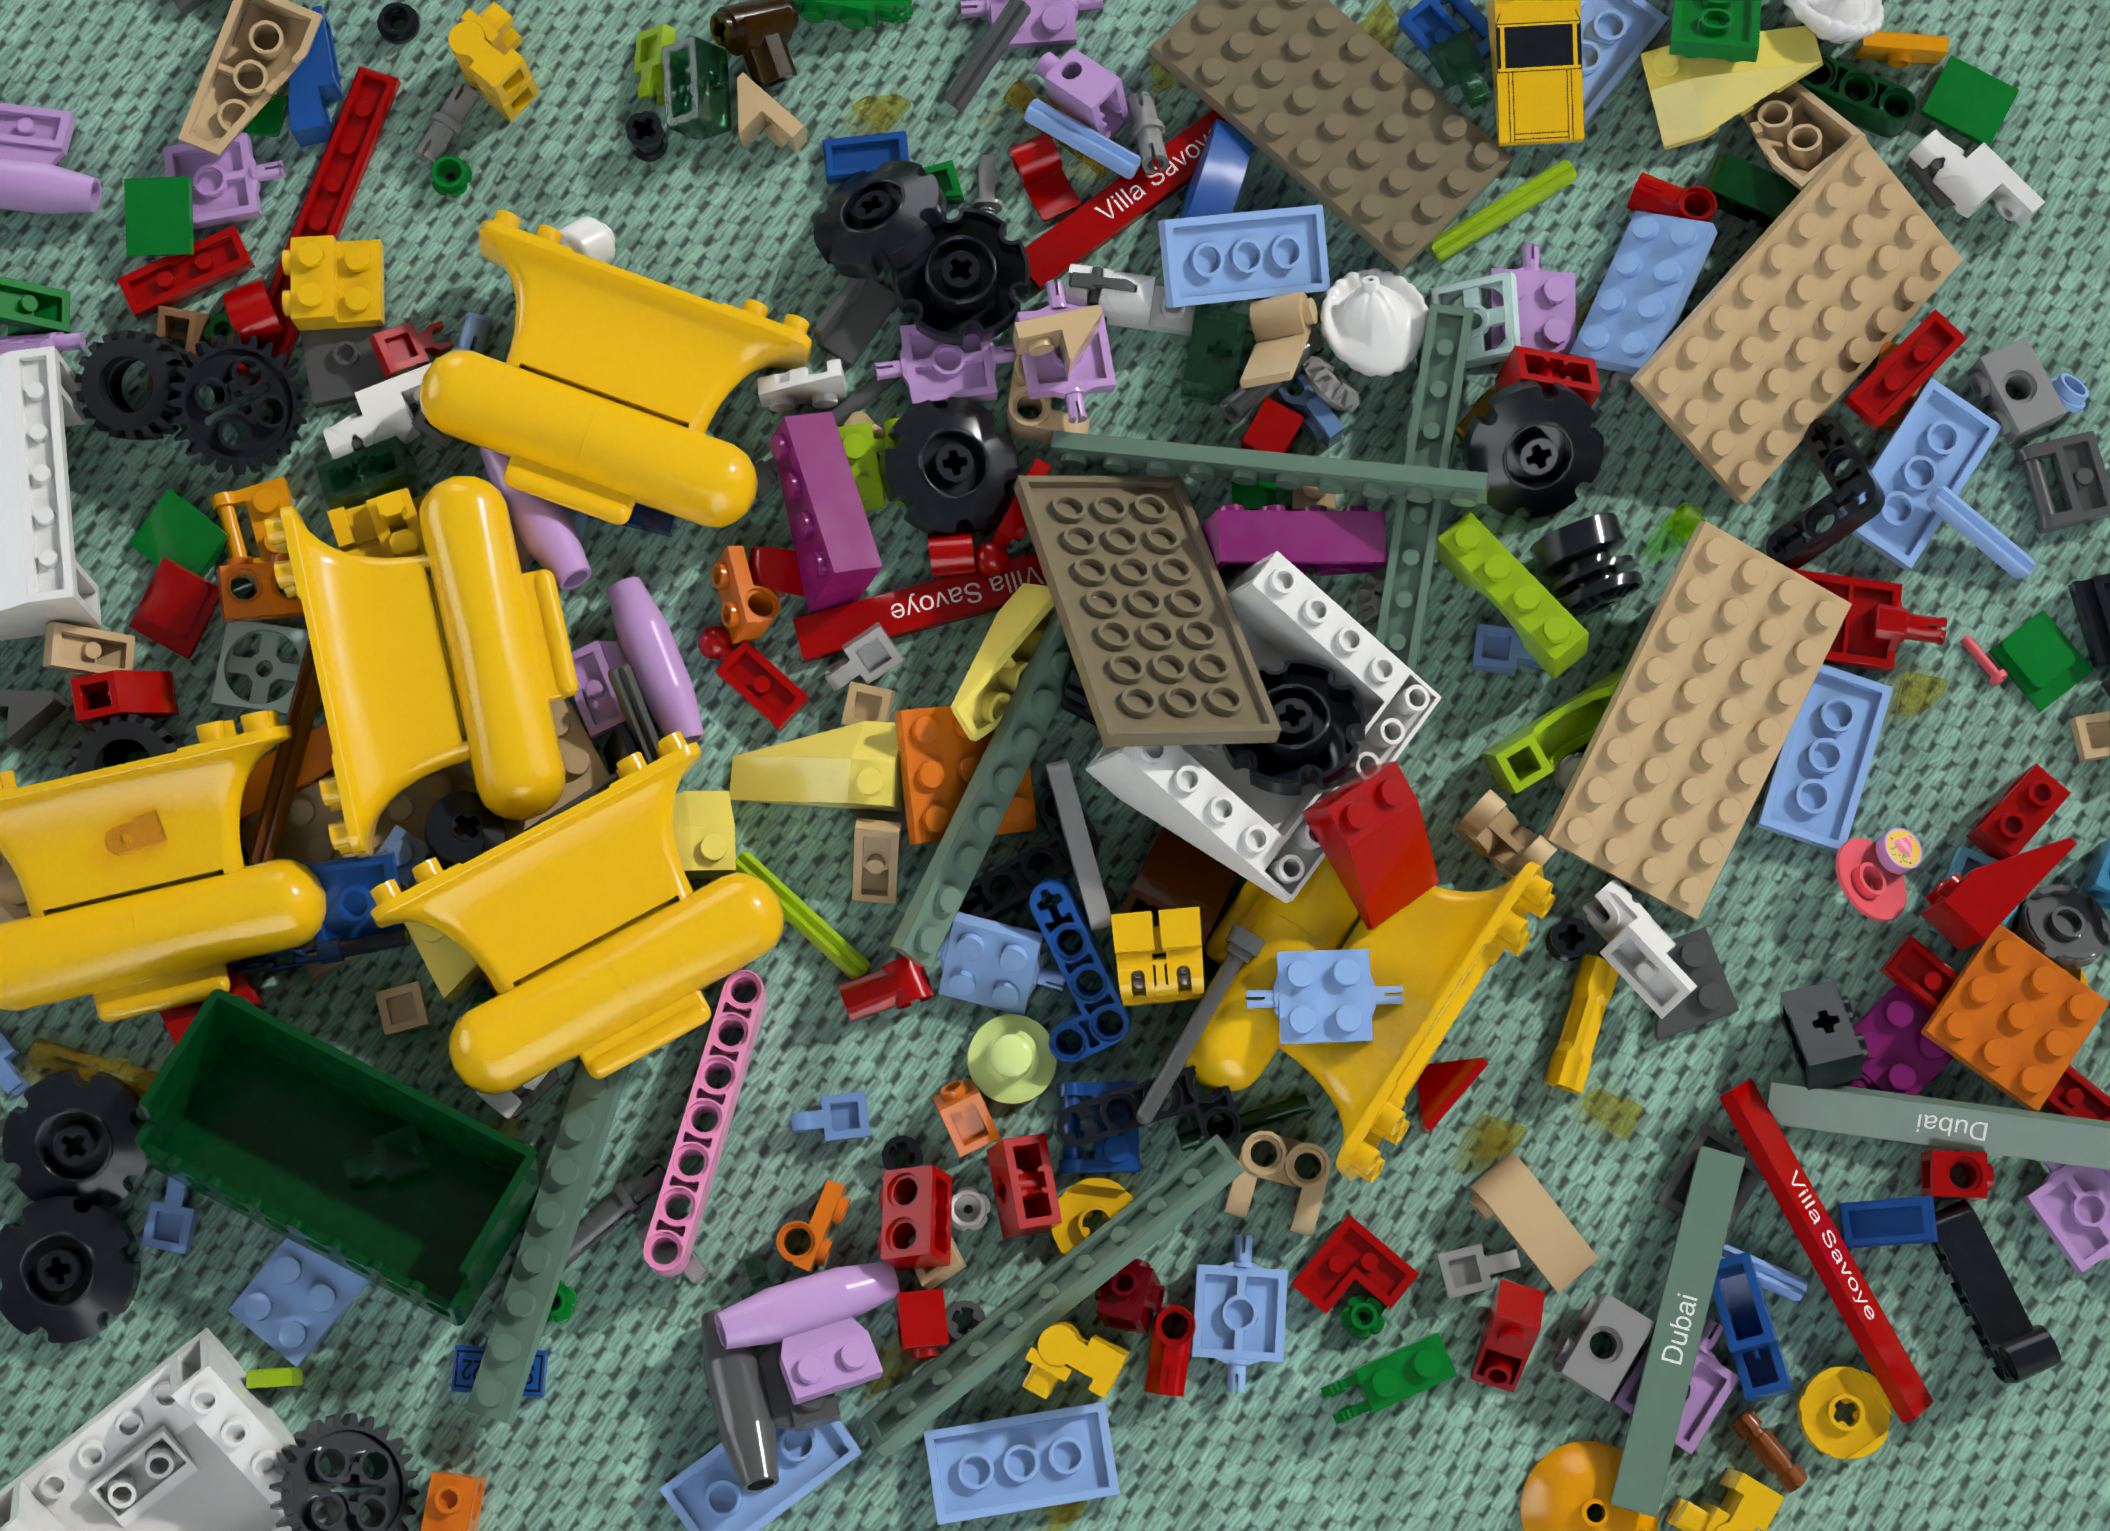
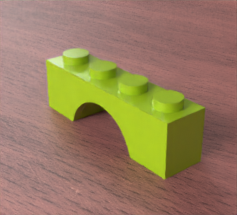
M1471 512L1437 538L1438 559L1466 589L1473 588L1481 592L1503 613L1518 634L1525 650L1535 658V661L1554 680L1587 653L1589 632Z
M1628 664L1482 751L1480 754L1501 791L1514 794L1521 792L1552 773L1556 765L1567 755L1590 742Z

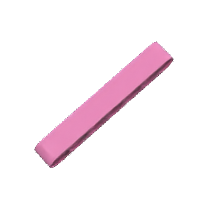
M750 970L733 972L724 983L643 1248L645 1261L655 1273L663 1277L679 1275L686 1269L689 1263L767 1006L768 996L763 982L756 973ZM743 986H753L757 989L755 998L748 1003H739L734 1000L736 991ZM733 1027L742 1029L744 1037L738 1044L727 1046L721 1042L726 1030ZM726 1070L730 1072L731 1080L725 1087L714 1089L708 1085L709 1078L715 1071ZM707 1112L716 1114L718 1116V1123L711 1131L700 1132L695 1129V1123L699 1116ZM691 1156L703 1157L705 1164L699 1174L687 1176L682 1173V1165L687 1158ZM679 1199L690 1201L691 1211L688 1216L681 1220H673L669 1217V1208L673 1202ZM674 1243L678 1247V1254L675 1260L666 1265L657 1263L655 1260L657 1249L662 1244Z

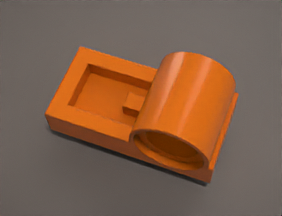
M727 546L713 565L711 573L713 586L715 589H718L722 603V622L725 627H728L732 644L742 643L744 640L748 642L755 641L764 635L779 614L781 609L780 600L771 589L753 585L744 546Z
M827 1179L810 1223L792 1221L780 1229L776 1239L777 1249L783 1258L793 1262L792 1265L813 1273L816 1265L824 1267L833 1246V1241L827 1239L833 1222L841 1225L851 1202V1199L844 1197L847 1191L845 1186ZM796 1230H805L811 1238L810 1248L802 1255L796 1256L791 1254L787 1247L789 1235Z

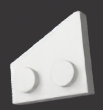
M841 359L827 361L828 371L823 373L808 374V368L801 367L785 373L757 378L758 396L762 407H769L774 412L794 410L796 404L812 403L813 407L819 409L836 407L838 401L847 399V386Z

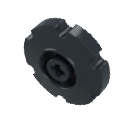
M911 161L884 162L873 172L866 173L865 170L856 173L830 194L826 199L829 208L816 217L813 232L814 241L827 264L832 263L838 274L861 279L877 277L887 267L894 266L896 269L907 265L935 240L932 230L945 222L947 199L933 174L927 175L921 164Z
M960 208L956 218H946L943 224L936 226L932 230L935 240L921 255L899 269L892 266L893 289L901 312L903 314L908 312L916 313L918 315L915 319L916 330L926 337L940 343L958 346L963 345L965 336L969 334H976L982 342H985L1008 329L1014 323L1017 312H1021V304L1015 297L1021 294H1028L1030 288L1029 260L1021 240H1006L1007 224L998 217L978 209ZM958 273L960 276L954 279V274ZM967 274H969V279L964 280V279L962 278V277L966 276Z
M1525 380L1508 385L1488 398V402L1491 405L1489 413L1482 417L1474 415L1469 422L1462 447L1463 463L1468 470L1488 473L1489 490L1487 504L1496 511L1508 516H1513L1516 510L1525 507L1526 512L1531 518L1549 516L1573 504L1578 499L1575 494L1576 487L1582 482L1592 483L1603 459L1604 437L1596 428H1590L1592 422L1597 419L1593 409L1576 391L1558 382H1554L1548 390L1542 391V388L1535 380Z
M949 397L943 403L942 409L936 408L931 400H926L909 409L891 427L888 436L893 440L895 448H887L880 454V478L888 500L891 503L901 501L906 505L907 512L904 515V520L910 525L925 533L940 537L954 534L957 525L963 526L968 534H972L989 525L1008 507L1011 498L1005 493L1004 486L1012 485L1016 482L1019 475L1018 454L1013 439L1008 432L999 434L994 431L992 421L995 419V415L973 401L958 397ZM946 461L948 466H955L956 472L953 473L950 468H944L943 462Z
M1286 660L1284 661L1283 669L1279 671H1270L1266 666L1257 668L1281 727V733L1276 743L1222 744L1225 756L1234 770L1241 768L1249 769L1250 784L1261 790L1290 796L1301 795L1302 787L1306 784H1316L1323 790L1344 778L1359 759V745L1355 742L1364 740L1366 733L1364 707L1354 687L1350 684L1346 686L1336 685L1334 670L1310 661Z
M76 1068L50 1074L24 1092L28 1108L17 1106L9 1112L2 1136L4 1160L6 1163H16L19 1165L22 1172L21 1176L15 1180V1184L34 1202L54 1196L73 1195L80 1198L81 1207L87 1211L90 1210L92 1205L104 1203L112 1207L127 1197L134 1187L130 1183L129 1176L136 1175L141 1177L149 1168L135 1142L136 1135L146 1121L141 1120L136 1114V1108L139 1106L138 1103L141 1098L128 1084L109 1073L99 1071L92 1077L91 1081L82 1079L79 1070ZM78 1134L85 1138L80 1149L73 1144Z
M73 1195L49 1197L27 1205L22 1209L24 1214L22 1225L17 1222L8 1223L0 1231L1 1313L14 1327L26 1335L37 1332L40 1327L44 1328L48 1333V1341L51 1343L76 1342L107 1329L108 1325L105 1318L107 1312L113 1315L124 1313L130 1306L140 1281L141 1263L139 1261H132L127 1254L128 1247L136 1242L129 1225L110 1206L98 1203L92 1205L90 1210L87 1211L81 1207L80 1198ZM70 1264L71 1272L61 1273L59 1265Z

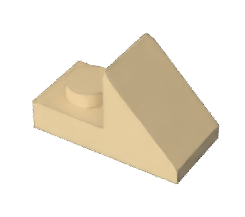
M742 72L737 77L738 134L742 149L764 129L767 136L777 146L783 148L787 144L797 153L808 142L805 126L746 74Z
M1095 305L1015 322L1013 343L1016 354L1028 353L1030 356H1041L1051 352L1054 347H1059L1066 374L1069 377L1099 330L1102 317L1101 306Z
M55 621L46 624L42 667L69 671V677L72 678L112 670H133L135 636Z
M857 818L854 833L852 900L896 905L903 848L901 822Z

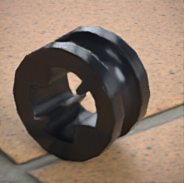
M896 1136L884 1145L882 1161L887 1170L898 1169L896 1168V1161L890 1158V1153L893 1148L898 1151L897 1145L907 1144L909 1153L915 1154L913 1164L910 1165L906 1162L907 1167L921 1166L923 1152L913 1138Z

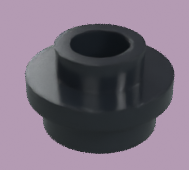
M393 2L381 10L377 20V27L381 36L387 42L400 45L410 42L417 36L420 29V19L411 6L400 2ZM395 21H406V25L403 28L397 30L392 28Z

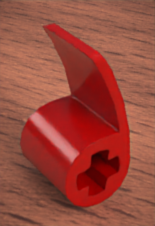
M1044 132L1008 149L1012 165L1042 221L1046 222L1080 206L1081 201L1062 170L1061 157L1049 134Z
M263 276L223 293L229 320L235 333H239L242 345L249 336H257L258 342L285 330L282 320L267 293Z
M957 525L956 532L947 537L928 534L933 578L976 573L972 536L967 533L963 526Z
M753 547L750 549L748 566L754 586L767 587L778 598H782L786 594L804 597L795 551L774 547Z

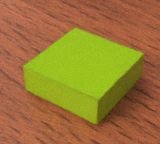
M300 1367L256 1369L246 1372V1389L303 1386V1371Z

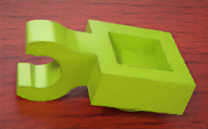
M664 23L637 34L634 74L641 76L637 89L639 98L645 99L653 96L655 89L657 94L656 105L658 106L672 101L673 88L666 77L665 71L673 69L676 57V28Z

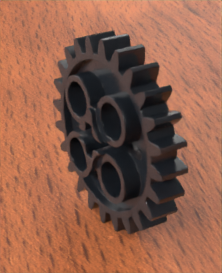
M239 333L229 334L227 344L221 334L211 337V347L205 341L196 343L195 348L198 356L192 352H186L181 355L188 367L176 366L171 369L172 373L180 379L179 382L165 385L167 390L176 394L175 399L164 402L165 407L176 409L177 414L166 421L167 425H180L182 429L174 437V440L182 441L188 439L191 442L185 453L187 456L202 452L200 465L203 467L209 466L216 460L217 473L227 472L230 465H232L235 475L245 474L247 465L252 473L262 472V461L269 467L276 466L278 460L275 452L282 456L292 453L285 441L295 442L301 440V436L293 430V427L307 424L306 419L297 415V409L305 408L309 404L306 401L298 400L296 394L304 390L306 386L305 384H293L291 381L298 373V368L285 370L282 366L288 355L284 353L272 357L273 343L271 342L265 343L257 349V336L255 335L247 337L243 345ZM240 363L245 365L251 374V380L247 386L241 384L236 377V368ZM264 383L268 385V390L265 393L241 404L238 407V411L224 414L209 426L205 424L206 417L232 405L236 401V397L248 395ZM203 385L210 387L215 395V401L210 408L205 406L199 397V391ZM263 401L268 403L273 410V419L269 424L264 422L259 415V407ZM227 422L232 424L238 433V439L233 446L228 444L223 437V428Z
M354 1412L345 1414L342 1420L338 1414H333L325 1417V1424L321 1420L308 1423L309 1432L305 1430L295 1432L293 1437L297 1446L289 1445L282 1447L281 1452L289 1461L288 1463H280L273 1466V1470L282 1475L283 1478L281 1482L269 1485V1489L281 1493V1499L272 1503L270 1509L283 1510L285 1514L275 1524L277 1528L290 1526L292 1531L409 1530L401 1518L416 1514V1510L406 1504L407 1498L419 1495L418 1490L408 1487V1481L417 1477L418 1471L405 1470L404 1465L410 1461L413 1455L412 1453L399 1455L397 1452L403 1442L402 1437L389 1441L386 1439L390 1429L388 1424L373 1430L374 1417L372 1416L362 1418L358 1423L357 1414ZM322 1454L327 1456L330 1461L331 1468L327 1476L319 1468V1460ZM366 1457L371 1460L374 1468L371 1478H368L363 1471V1462ZM312 1484L329 1487L341 1484L344 1488L375 1487L382 1490V1495L361 1493L349 1496L346 1492L316 1493L309 1492L307 1486ZM319 1501L327 1509V1518L324 1524L316 1516V1506ZM363 1504L368 1507L371 1515L367 1526L360 1519V1509Z

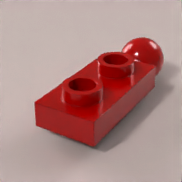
M1036 458L1026 476H1047L1051 465ZM1016 495L991 541L981 544L975 552V566L979 572L986 576L999 575L1006 569L1009 562L1006 550L1012 539L1020 542L1028 529Z
M718 625L706 627L698 637L700 652L708 659H721L723 663L715 670L716 674L781 732L810 701L809 697L747 640H744L735 649L732 646L733 644L727 629Z

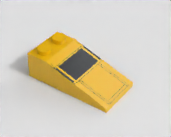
M1486 0L1498 147L1583 142L1584 107L1580 0Z

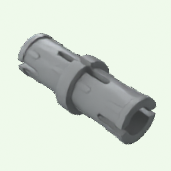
M456 82L454 89L439 112L435 111L431 116L430 121H432V124L419 146L413 152L419 160L425 163L430 160V165L433 166L439 158L443 157L454 137L459 138L464 131L462 124L475 103L480 99V95L467 85L463 89L464 84Z
M1142 91L1143 106L1139 104L1137 93L1133 94L1128 100V107L1134 123L1131 133L1134 143L1139 146L1143 170L1147 173L1155 174L1153 159H1157L1160 172L1164 171L1169 165V158L1163 143L1165 129L1163 122L1157 117L1153 94Z

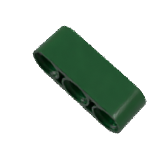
M1821 54L1823 66L1808 74L1818 78L1822 85L1812 84L1807 80L1806 76L1797 81L1851 124L1887 138L1895 137L1902 133L1917 109L1916 97L1907 88ZM1845 92H1854L1861 101L1851 100ZM1885 108H1893L1899 113L1900 117H1892L1886 112Z
M1719 154L1715 157L1702 187L1710 190L1716 197L1717 209L1747 222H1750V219L1757 221L1756 226L1765 230L1801 192L1784 177L1728 154Z

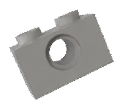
M2027 337L1980 357L1969 369L1971 374L1969 382L1974 394L1978 398H1984L1991 411L1989 417L2002 426L1998 435H2003L2008 445L2054 425L2067 413ZM2005 386L2015 388L2019 392L2021 400H2014L2009 397Z
M1603 1293L1599 1295L1597 1300L1590 1297L1586 1301L1577 1317V1320L1583 1323L1574 1339L1569 1336L1564 1339L1556 1352L1554 1360L1560 1363L1555 1371L1556 1374L1598 1400L1610 1402L1655 1322L1610 1294ZM1597 1332L1606 1334L1611 1342L1609 1354L1602 1359L1596 1357L1590 1349L1591 1337Z

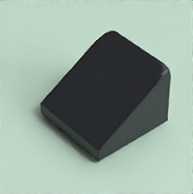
M624 722L616 725L603 749L611 776L616 773L618 769L616 764L620 760L638 752L630 730Z

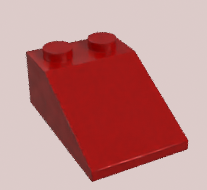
M1396 761L1369 766L1302 811L1304 818L1368 930L1374 929L1439 883L1418 800Z
M2069 837L1975 868L1963 876L1955 872L1946 881L1944 879L1940 881L1925 896V899L1930 904L1920 915L1957 950L1962 951L1985 940L2072 850L2077 842Z

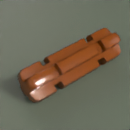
M1747 1409L1733 1420L1731 1424L1732 1429L1742 1440L1747 1438L1749 1449L1771 1474L1777 1473L1779 1477L1776 1480L1786 1492L1796 1491L1807 1480V1473L1797 1462L1792 1464L1789 1460L1792 1457L1768 1428L1762 1429L1760 1426L1762 1421L1753 1410Z

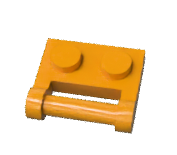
M279 477L233 492L224 491L212 495L209 498L212 511L218 513L222 529L230 535L226 542L229 557L247 556L235 512L236 508L247 506L260 557L254 558L253 563L271 562V555L278 553L275 545L271 546L269 543L265 519L280 517V507L294 506L285 477ZM236 578L233 581H240L246 578Z

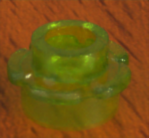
M1684 502L1675 510L1666 526V530L1675 536L1674 540L1679 543L1686 539L1690 540L1698 522L1706 521L1701 515L1703 507L1701 505L1694 507L1690 503Z

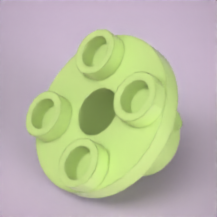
M1002 1015L985 1023L974 1035L967 1057L970 1076L977 1088L988 1098L1005 1105L1023 1104L1041 1095L1053 1080L1057 1068V1059L1049 1048L1050 1034L1037 1021L1022 1015Z

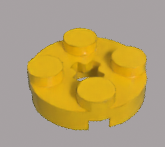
M1104 1178L1084 1179L1069 1187L1058 1199L1062 1223L1051 1229L1052 1236L1060 1252L1065 1256L1090 1236V1228L1083 1227V1219L1091 1218L1093 1211L1102 1212V1219L1109 1221L1134 1201L1133 1197L1120 1184Z
M1854 1367L1825 1368L1815 1373L1805 1383L1796 1401L1798 1423L1804 1437L1816 1450L1832 1458L1859 1459L1866 1457L1879 1449L1888 1436L1889 1430L1887 1429L1890 1424V1415H1892V1405L1877 1378L1863 1370H1858ZM1839 1400L1843 1404L1852 1403L1855 1407V1410L1851 1413L1853 1422L1850 1425H1847L1842 1420L1837 1422L1833 1414L1837 1411L1835 1404Z

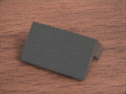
M850 277L813 330L817 346L853 368L897 306L894 292L872 278Z

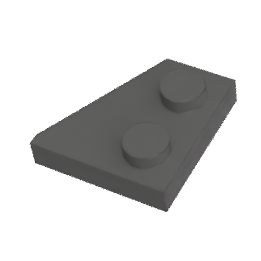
M1706 927L1672 939L1677 945L1668 953V956L1698 987L1663 1019L1657 1015V1024L1654 1032L1656 1041L1739 1011Z

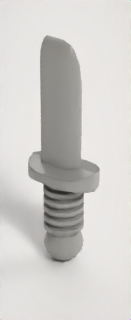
M986 154L982 156L979 162L978 198L971 200V208L985 211L994 216L995 211L1003 209V202L1000 199H995V154Z

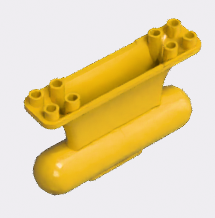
M497 210L493 220L483 221L478 233L480 252L487 261L506 271L514 289L516 317L511 347L506 362L466 350H452L436 358L423 375L419 392L421 411L429 423L445 435L510 457L503 476L504 482L509 487L615 525H623L628 522L635 503L704 527L724 528L741 519L748 512L756 498L758 479L755 466L749 456L734 444L706 435L705 433L716 411L728 394L750 374L770 367L785 370L807 367L812 347V341L806 335L810 323L803 317L794 314H786L783 323H779L766 318L769 309L759 301L746 299L741 309L726 303L719 304L574 252L571 247L560 244L563 235L557 229L548 225H538L535 234L518 229L521 219L514 213L506 210Z
M452 476L435 484L426 494L419 509V525L426 554L409 557H366L335 549L320 541L307 529L301 515L292 505L280 507V517L265 519V528L270 545H275L278 555L289 554V560L274 562L275 576L279 588H284L287 598L298 596L302 601L333 749L331 759L335 777L319 780V786L324 805L330 806L332 812L343 811L344 821L328 824L334 850H339L341 856L354 853L359 859L372 856L374 854L375 829L380 815L400 792L417 780L435 771L469 760L471 761L477 793L483 805L497 816L509 820L532 819L546 813L559 801L565 789V767L550 702L574 696L579 689L555 576L547 569L522 573L508 507L500 490L489 481L475 476Z
M264 710L241 715L243 734L237 735L234 720H220L195 726L199 744L177 748L176 752L46 782L18 788L14 770L0 772V851L19 880L31 915L0 923L1 1010L22 1011L93 994L98 1017L104 1022H115L205 1001L215 989L229 992L230 980L226 963L295 948L314 938L322 928L326 915V893L319 878L306 865L292 859H276L244 866L241 851L240 809L248 777L256 762L265 752L292 737L290 725L281 726L278 710Z
M681 731L669 734L656 743L659 747L656 753L660 759L647 765L640 751L623 758L616 764L618 767L616 773L620 779L611 783L608 789L464 864L457 863L443 871L437 858L434 857L420 863L411 870L418 883L417 885L401 892L395 879H391L370 890V894L377 905L370 911V914L378 927L383 928L394 924L411 922L423 924L440 931L460 945L478 963L499 994L466 1012L456 1021L450 1034L449 1055L453 1068L469 1087L484 1094L500 1095L507 1093L578 1055L591 1077L595 1079L605 1078L706 1023L711 1017V1010L701 989L766 955L777 945L784 928V912L779 897L768 883L753 874L735 872L721 876L693 891L685 875L674 837L673 803L676 790L682 778L700 762L702 751L697 742L687 744Z
M1327 856L1324 857L1294 900L1288 903L1282 902L1247 880L1207 940L1204 951L1210 959L1221 965L1227 955V952L1224 951L1228 944L1225 939L1234 924L1257 935L1265 941V944L1257 958L1252 957L1248 964L1243 962L1186 1061L1185 1067L1195 1065L1196 1068L1194 1070L1196 1074L1194 1078L1201 1085L1213 1090H1217L1218 1087L1229 1086L1230 1091L1235 1092L1248 1088L1260 1078L1277 1050H1282L1295 1059L1321 1084L1339 1113L1343 1127V1141L1335 1165L1341 1176L1351 1182L1359 1176L1372 1184L1385 1165V1160L1380 1157L1381 1151L1376 1148L1383 1138L1397 1145L1409 1128L1410 1122L1405 1119L1406 1112L1402 1111L1406 1104L1405 1098L1489 968L1495 966L1505 949L1517 957L1523 952L1531 938V933L1527 931L1529 921L1525 917L1529 912L1540 919L1547 915L1555 900V896L1551 894L1553 883L1544 879L1543 867L1530 861L1509 882L1494 889L1464 892L1434 886L1374 929L1368 930ZM1369 949L1370 974L1375 986H1403L1402 994H1385V996L1403 995V1005H1376L1372 1016V1042L1280 1045L1279 1021L1274 1008L1246 1009L1247 1000H1264L1263 998L1246 999V990H1273L1277 978V952Z

